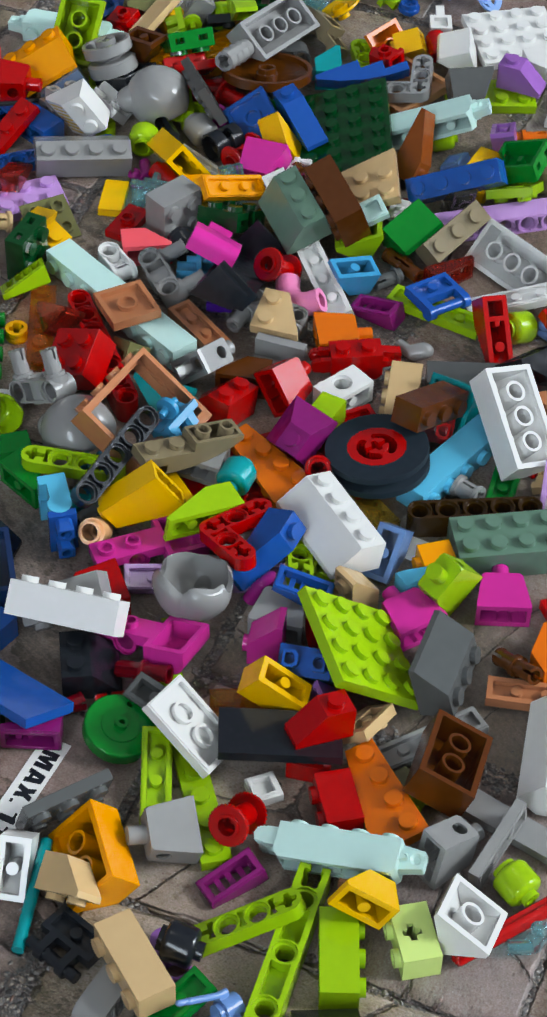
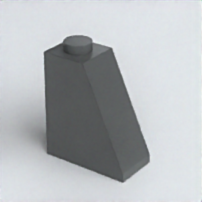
M494 66L449 68L445 77L447 98L452 99L470 94L472 100L485 99L494 73Z

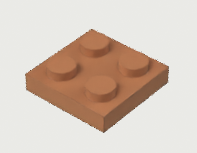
M141 279L93 293L95 304L114 332L161 318V308Z

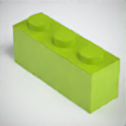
M319 906L318 1010L355 1008L359 1010L360 998H366V977H360V969H365L366 949H359V940L365 941V923L332 906Z

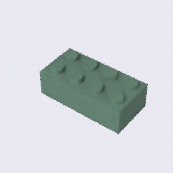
M547 509L449 517L446 540H450L456 557L463 560L481 576L485 572H492V567L497 564L508 566L509 573H520L523 576L547 574Z

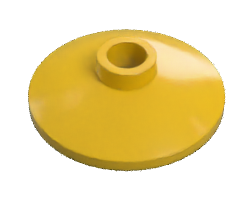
M335 0L321 11L341 21L350 16L349 12L358 4L359 0Z

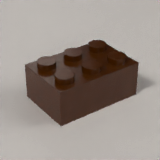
M330 154L304 168L307 174V178L304 181L323 211L336 241L341 239L346 248L372 234L360 204Z
M439 708L422 733L403 792L449 817L455 815L462 816L475 799L493 737Z

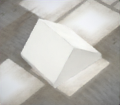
M471 28L440 33L437 37L436 62L447 68L477 67V50Z
M458 873L454 875L434 915L440 948L443 955L486 959L492 951L508 913Z

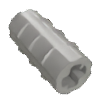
M244 38L235 41L234 44H230L229 47L224 48L215 56L216 66L224 72L235 69L236 66L252 57L255 51L253 43Z

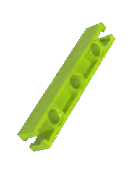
M300 861L291 888L300 892L308 908H306L305 914L300 919L275 929L243 1017H259V1015L285 1017L318 924L319 906H324L330 890V869L322 868L321 881L318 882L317 888L313 889L307 886L308 875L311 873L312 865ZM285 959V960H289V961H288V962H282V961H280V960Z

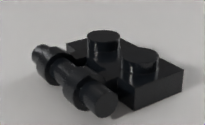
M63 904L41 924L42 932L46 935L42 940L35 935H31L25 942V945L32 950V955L37 960L48 963L54 968L53 972L59 978H66L72 984H75L81 978V973L74 968L78 962L87 969H90L101 959L96 956L91 945V939L94 938V927L66 904ZM57 945L67 952L63 957L53 951Z

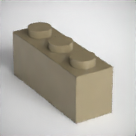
M475 200L419 246L415 252L427 267L432 269L492 218L480 203Z

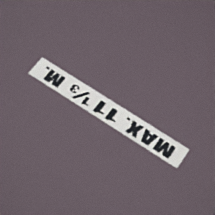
M63 742L62 750L60 751L34 750L0 800V834L8 828L17 829L15 823L22 807L37 799L71 748V745Z

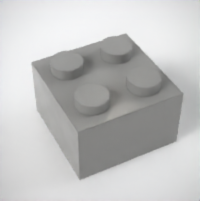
M181 175L146 193V228L166 239L177 227H190L193 230L197 223L198 205H202L201 188L186 176Z

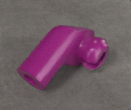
M141 159L139 161V169L133 168L134 172L129 170L128 177L133 184H140L150 178L148 176L149 169L151 168L149 159Z
M268 571L254 581L243 595V600L253 606L264 587L273 586L277 572Z

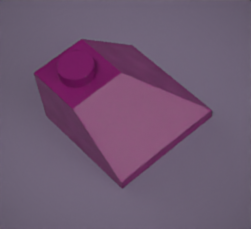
M296 395L266 439L305 466L306 461L312 455L317 454L338 423Z

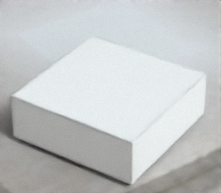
M273 771L244 779L246 792L256 794L265 806L284 801V793Z

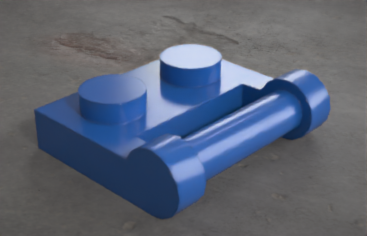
M446 272L405 286L404 295L422 311L424 319L428 322L437 319L438 315L459 307L464 309L471 306L470 295ZM452 296L455 298L436 306L432 305L433 303L439 302Z

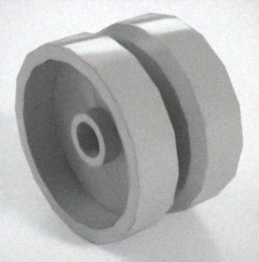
M117 32L103 35L82 46L85 60L91 62L88 65V71L93 81L114 79L126 75L138 67L136 54L129 51L133 45L129 33Z

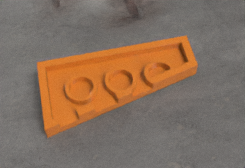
M245 423L239 427L244 434V439L230 449L235 456H245L253 462L257 471L255 481L260 486L261 493L265 499L271 501L273 508H277V501L306 476L305 471Z
M371 738L368 742H363L346 750L345 756L348 767L351 769L365 817L366 831L378 835L383 833L396 834L403 838L406 846L421 840L423 830L429 827L409 794L403 792V785L373 739Z

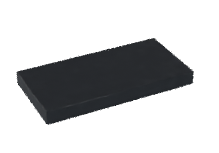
M219 707L218 760L342 765L343 741L338 739L296 750L284 726L298 712L297 710Z

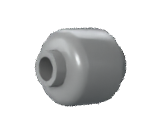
M195 112L185 119L183 133L194 146L201 147L203 135L213 130H218V127L209 119L206 113Z

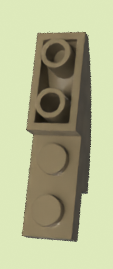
M306 5L320 24L317 29L307 35H315L325 44L326 51L335 45H340L341 57L346 59L350 54V50L341 39V36L345 33L343 27L325 12Z
M231 418L184 426L182 435L133 443L131 453L140 466L152 460L168 474L196 466L222 454L242 441L244 434Z

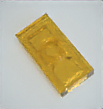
M350 495L376 530L380 521L400 527L401 520L380 499H364Z

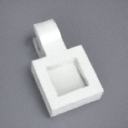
M435 5V14L429 16L430 31L441 30L443 33L452 31L451 15H445L444 5Z

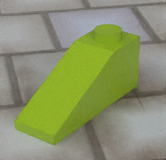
M230 481L206 486L167 517L163 538L166 542L199 534V524L202 521L245 502Z

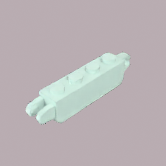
M34 8L29 10L26 15H12L8 21V30L21 33L23 41L34 40L41 36L46 29L54 28L58 12ZM102 20L98 37L124 31L113 29V25L109 21Z
M470 94L391 114L393 147H395V150L400 149L421 108L435 114L434 141L474 130L477 127V120L492 114L491 102L489 98L472 100Z
M294 819L291 822L280 820L279 827L260 825L253 832L254 840L259 844V849L262 852L276 855L284 870L297 871L301 861L312 865L310 874L321 875L322 868H327L331 870V877L342 879L352 878L371 869L394 881L397 885L401 882L403 875H424L429 858L425 851L406 846L403 838L396 834H371L360 828H354L351 831L339 829L332 824L317 826L310 825L303 820Z

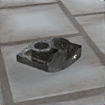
M472 189L449 193L442 202L441 212L463 210L475 201L477 190Z

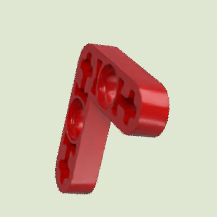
M265 498L252 499L202 521L199 524L201 542L221 559L227 561L230 567L236 571H249L255 568L257 565L256 550L240 534L257 526L269 507L272 508L271 501Z

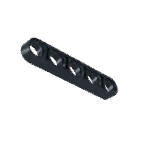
M144 405L132 414L72 488L70 497L74 505L85 509L99 499L133 456L131 453L133 444L125 439V432H132L136 436V443L144 442L159 423V414L155 408ZM140 413H145L150 417L151 425H145L140 421ZM110 450H116L120 453L121 462H114L110 458ZM94 470H103L106 474V481L97 480ZM79 488H86L90 492L91 499L89 501H85L79 496Z

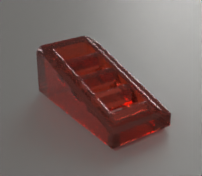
M16 162L6 164L0 169V191L19 193L33 169V165Z
M470 255L427 266L424 268L423 280L446 272L456 283L460 284L473 277L474 257Z

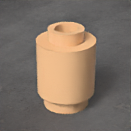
M100 516L87 518L78 527V536L86 545L110 539L113 534L111 522L103 520Z

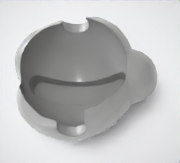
M150 65L139 70L131 78L128 85L119 90L117 93V104L124 112L133 113L139 122H149L155 126V120L159 117H166L170 121L187 111L189 107V86L184 76L177 70L164 65Z
M71 394L52 404L38 420L37 428L41 435L43 446L84 453L93 451L96 446L71 420L78 414L74 409L85 398L91 401L94 397L86 394ZM100 402L91 413L115 435L117 432L115 418L111 411Z
M178 552L164 559L160 571L159 569L154 571L152 575V588L159 605L168 615L204 622L218 616L228 606L233 591V572L227 561L215 555Z

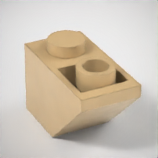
M343 566L335 568L334 595L378 609L379 589L361 572Z
M45 850L34 888L46 892L45 898L55 902L64 903L65 898H67L66 903L85 908L86 903L100 905L102 898L90 863L65 853Z

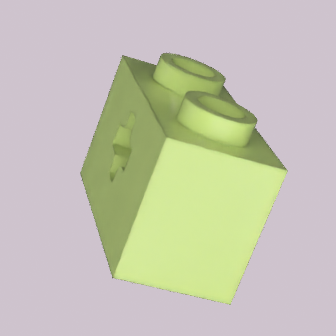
M427 901L399 905L400 911L383 926L385 940H391L393 947L390 949L393 968H399L402 981L441 974L443 954Z

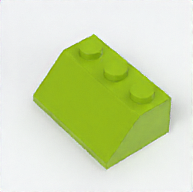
M61 0L54 27L58 25L72 45L76 63L80 68H88V65L91 63L85 60L82 46L98 38L106 1Z

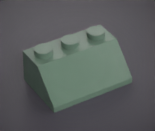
M296 165L272 178L258 204L287 255L293 254L332 234L323 211Z

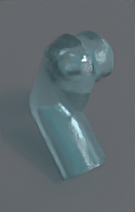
M534 921L531 924L532 931L528 933L526 938L507 939L508 956L534 955L539 953L547 943V923L544 921Z

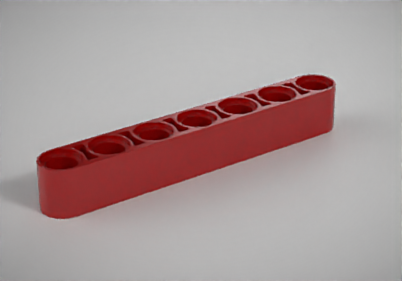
M81 289L68 293V317L73 328L100 329L111 339L90 294ZM116 348L105 377L116 366L120 370L124 367ZM127 374L106 396L115 417L124 423L139 409L138 392L129 374ZM105 377L103 380L104 385L109 382Z

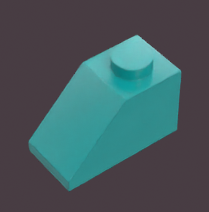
M335 45L315 58L311 80L314 81L315 90L339 89L317 87L315 75L342 65L340 45Z

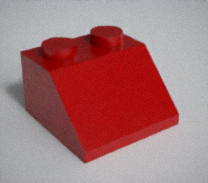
M237 376L211 388L196 399L212 414L207 422L231 418L238 425L254 414L259 387L250 383L247 379Z

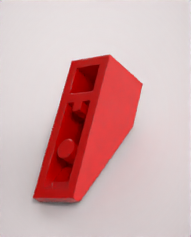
M506 295L483 296L471 301L474 327L485 363H502L513 358Z

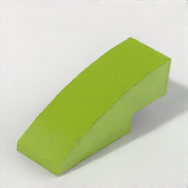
M226 0L227 12L231 15V21H242L258 12L255 0Z

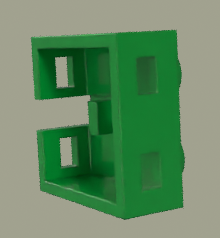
M212 26L165 34L168 39L163 46V52L170 53V56L173 57L187 55V50L192 49V53L209 51V46L215 45ZM180 38H183L182 44H180Z
M547 138L505 141L498 153L500 159L505 164L508 185L538 182L547 166Z

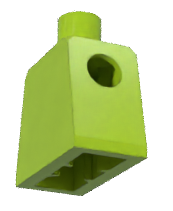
M443 553L434 563L427 566L425 574L418 581L417 585L422 592L444 609L450 617L483 577L463 560Z

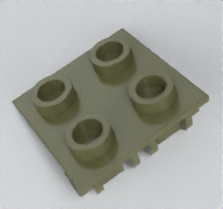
M64 193L18 207L22 215L20 220L37 206L56 210L58 213L55 221L73 238L82 236Z

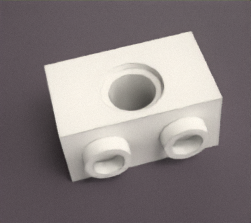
M352 364L314 385L312 404L324 391L347 400L346 410L365 405L373 399L374 381Z

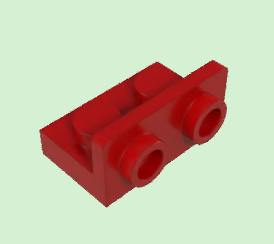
M204 52L169 57L162 60L164 66L173 68L181 74L184 67L180 61L186 57L190 58L200 75H207L217 68L215 58L207 59Z

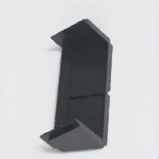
M259 220L235 240L242 244V248L233 267L231 268L225 260L219 265L214 263L189 294L228 310L237 309L239 311H243L258 297L256 293L265 282L257 278L254 272L253 265L257 254L262 249L273 247L278 249L282 256L286 255L281 243Z

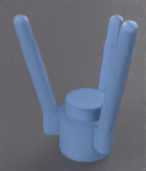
M223 988L215 993L176 1000L175 1005L180 1007L214 1001L213 1005L210 1006L211 1015L208 1017H243L246 1010L240 995L234 991L229 992L227 988Z

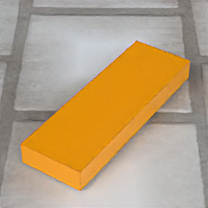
M201 175L198 178L204 201L260 200L266 190L261 175Z

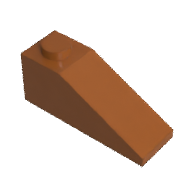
M421 108L397 153L399 178L404 181L405 179L428 174L431 168L435 114L424 108Z

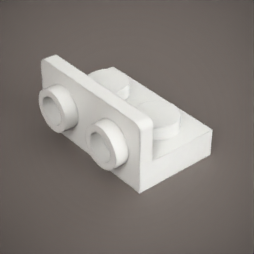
M103 81L99 87L96 86L93 89L110 110V117L119 124L124 125L133 113L124 112L118 106V91L106 81Z

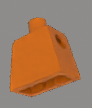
M313 312L312 332L316 348L328 346V341L373 339L372 327L358 328L355 315Z

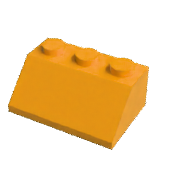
M58 25L54 28L46 29L41 36L27 41L20 49L6 54L3 58L28 64L31 67V77L42 78V89L78 67L72 45ZM29 91L27 97H30L36 92Z
M89 799L48 835L53 840L52 851L74 856L89 862L102 898L100 905L86 903L85 908L67 903V906L76 913L119 904L140 886L129 846L126 844L125 833L117 808Z

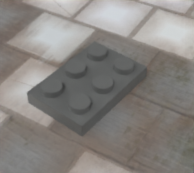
M186 57L180 61L184 67V70L181 72L211 121L215 119L219 126L226 123L227 119L212 91L190 58Z
M106 768L23 806L15 823L17 830L40 833L48 827L47 823L56 819L59 822L65 821L89 799L102 803L104 801L103 797L109 792L108 789L114 779L110 770Z

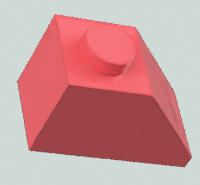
M145 227L120 229L121 249L134 261L136 266H141L138 261V255L143 249L148 247L163 249L172 244V241Z

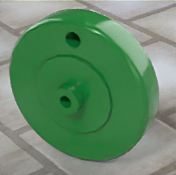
M111 694L97 699L90 705L82 723V735L87 747L100 759L113 764H129L141 759L142 726L156 725L142 711L141 707L122 694Z

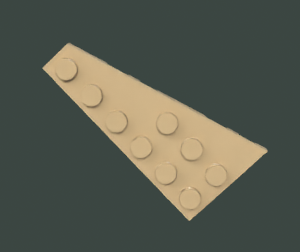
M395 147L341 172L358 203L377 194H380L385 206L402 203ZM265 216L264 226L270 233L274 232Z

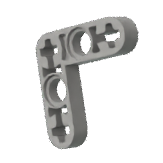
M421 54L414 57L410 81H387L389 103H423L430 98L434 70L433 58L430 55Z

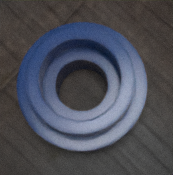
M401 0L398 10L404 16L411 17L419 13L420 6L417 0Z

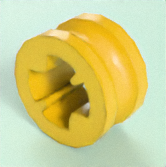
M13 320L5 325V337L10 344L19 345L28 340V326L24 321Z

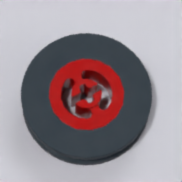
M392 415L359 416L342 423L332 431L325 443V457L331 462L332 474L349 495L364 499L396 497L416 488L428 475L430 451L429 440L425 431L415 433L391 421Z

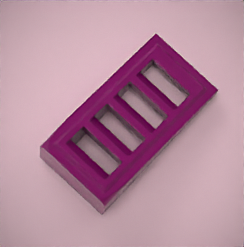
M360 294L350 305L354 315L392 331H395L406 317L403 302Z
M63 716L28 729H24L14 722L0 724V747L62 750L64 736Z
M247 847L195 882V884L212 909L256 888L269 878L266 870L250 848ZM248 866L252 872L246 874L243 868ZM236 872L241 877V879L237 882L232 876V874ZM226 878L231 886L226 889L220 880ZM215 884L221 893L215 896L209 886Z

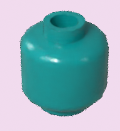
M231 456L225 460L217 473L216 481L217 484L230 481L238 494L243 496L247 494L255 481L257 471L249 458L245 456Z

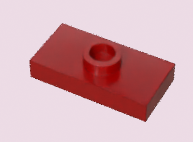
M129 203L105 229V236L121 242L120 229L141 228L146 222V209Z

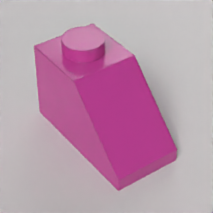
M280 607L251 623L249 634L244 633L242 641V651H247V664L253 663L264 655L278 662L281 643H286L287 607Z

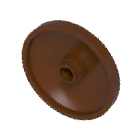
M279 52L264 62L249 58L246 62L236 66L235 69L226 72L222 71V78L227 83L241 89L253 91L262 86L266 92H274L291 83H294L298 89L308 85L312 80L313 68L308 61L300 57Z

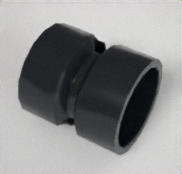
M233 122L220 127L218 130H213L202 137L203 150L208 159L215 163L221 161V151L224 147L231 146L237 148L245 143L243 131Z

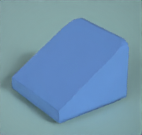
M468 152L449 155L439 169L442 171L466 165L471 157Z

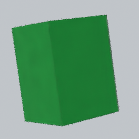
M418 198L382 228L384 236L382 244L386 248L392 247L396 252L409 256L444 225Z

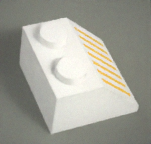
M84 78L45 98L74 133L82 136H93L108 127L110 110Z

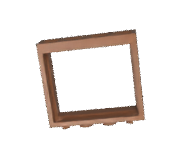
M144 347L135 355L130 352L121 361L124 367L120 370L116 366L105 377L109 382L106 385L101 382L90 393L94 398L91 401L85 398L74 409L78 414L71 422L101 451L106 448L115 435L91 412L132 369L161 397H176L181 403H188L191 399L195 398ZM195 398L198 406L194 413L199 420L198 424L206 423L212 414ZM110 450V457L121 459L118 451ZM134 456L126 464V475L140 467Z

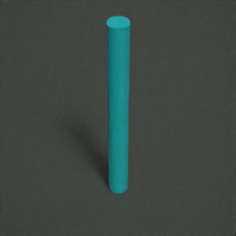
M42 837L39 843L11 951L16 954H23L25 950V942L29 935L40 890L34 888L45 850L51 851L53 840L48 837Z

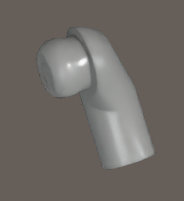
M399 339L394 345L400 346L402 355L411 361L429 358L434 353L432 345L426 342L410 345L403 339Z

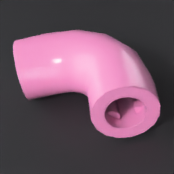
M282 273L276 278L275 290L289 292L292 303L305 308L308 311V316H313V312L327 311V300L320 288L301 292L300 278L293 273Z

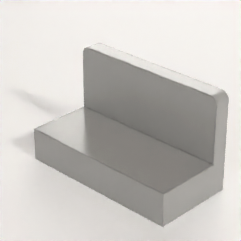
M258 332L255 337V354L253 357L272 359L273 363L298 357L300 361L307 362V344Z

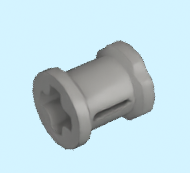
M461 474L454 480L450 488V495L460 497L461 499L484 498L486 488L482 485L476 486L468 481L467 476Z

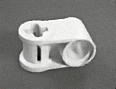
M107 241L98 246V261L123 281L138 278L136 264L124 253L117 243Z

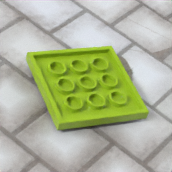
M304 585L297 594L334 686L418 711V705L408 673L411 665L404 656L399 638L394 634L390 626L391 620L389 615L382 609H376L363 603H357L342 596H336Z

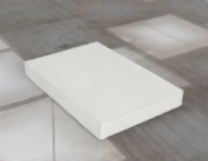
M179 674L142 708V711L201 778L204 779L223 761L218 760V716L182 675Z

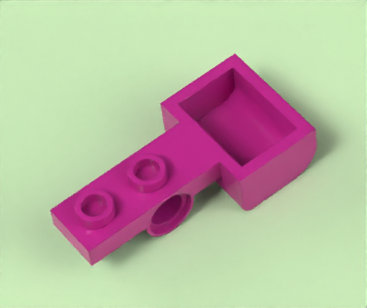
M198 221L187 240L185 248L216 265L225 260L232 268L241 251L242 244L230 239L233 232L213 221H210L208 226Z
M168 516L151 520V528L88 544L89 554L94 565L116 558L118 566L124 564H149L151 557L163 555L165 559L167 556L178 552L210 554V549L201 542L200 534L165 542L163 535Z
M128 615L123 637L95 634L103 638L112 639L115 648L125 655H131L139 646H143L144 659L153 664L172 665L175 675L179 674L209 640L210 628L207 623L169 616L164 623L138 618L135 615Z

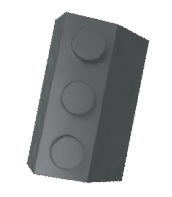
M434 610L408 671L420 715L434 716L440 708L455 716L458 707L462 706L464 702L465 689L472 682L475 664H479L481 658V649L476 645L474 634L441 610Z

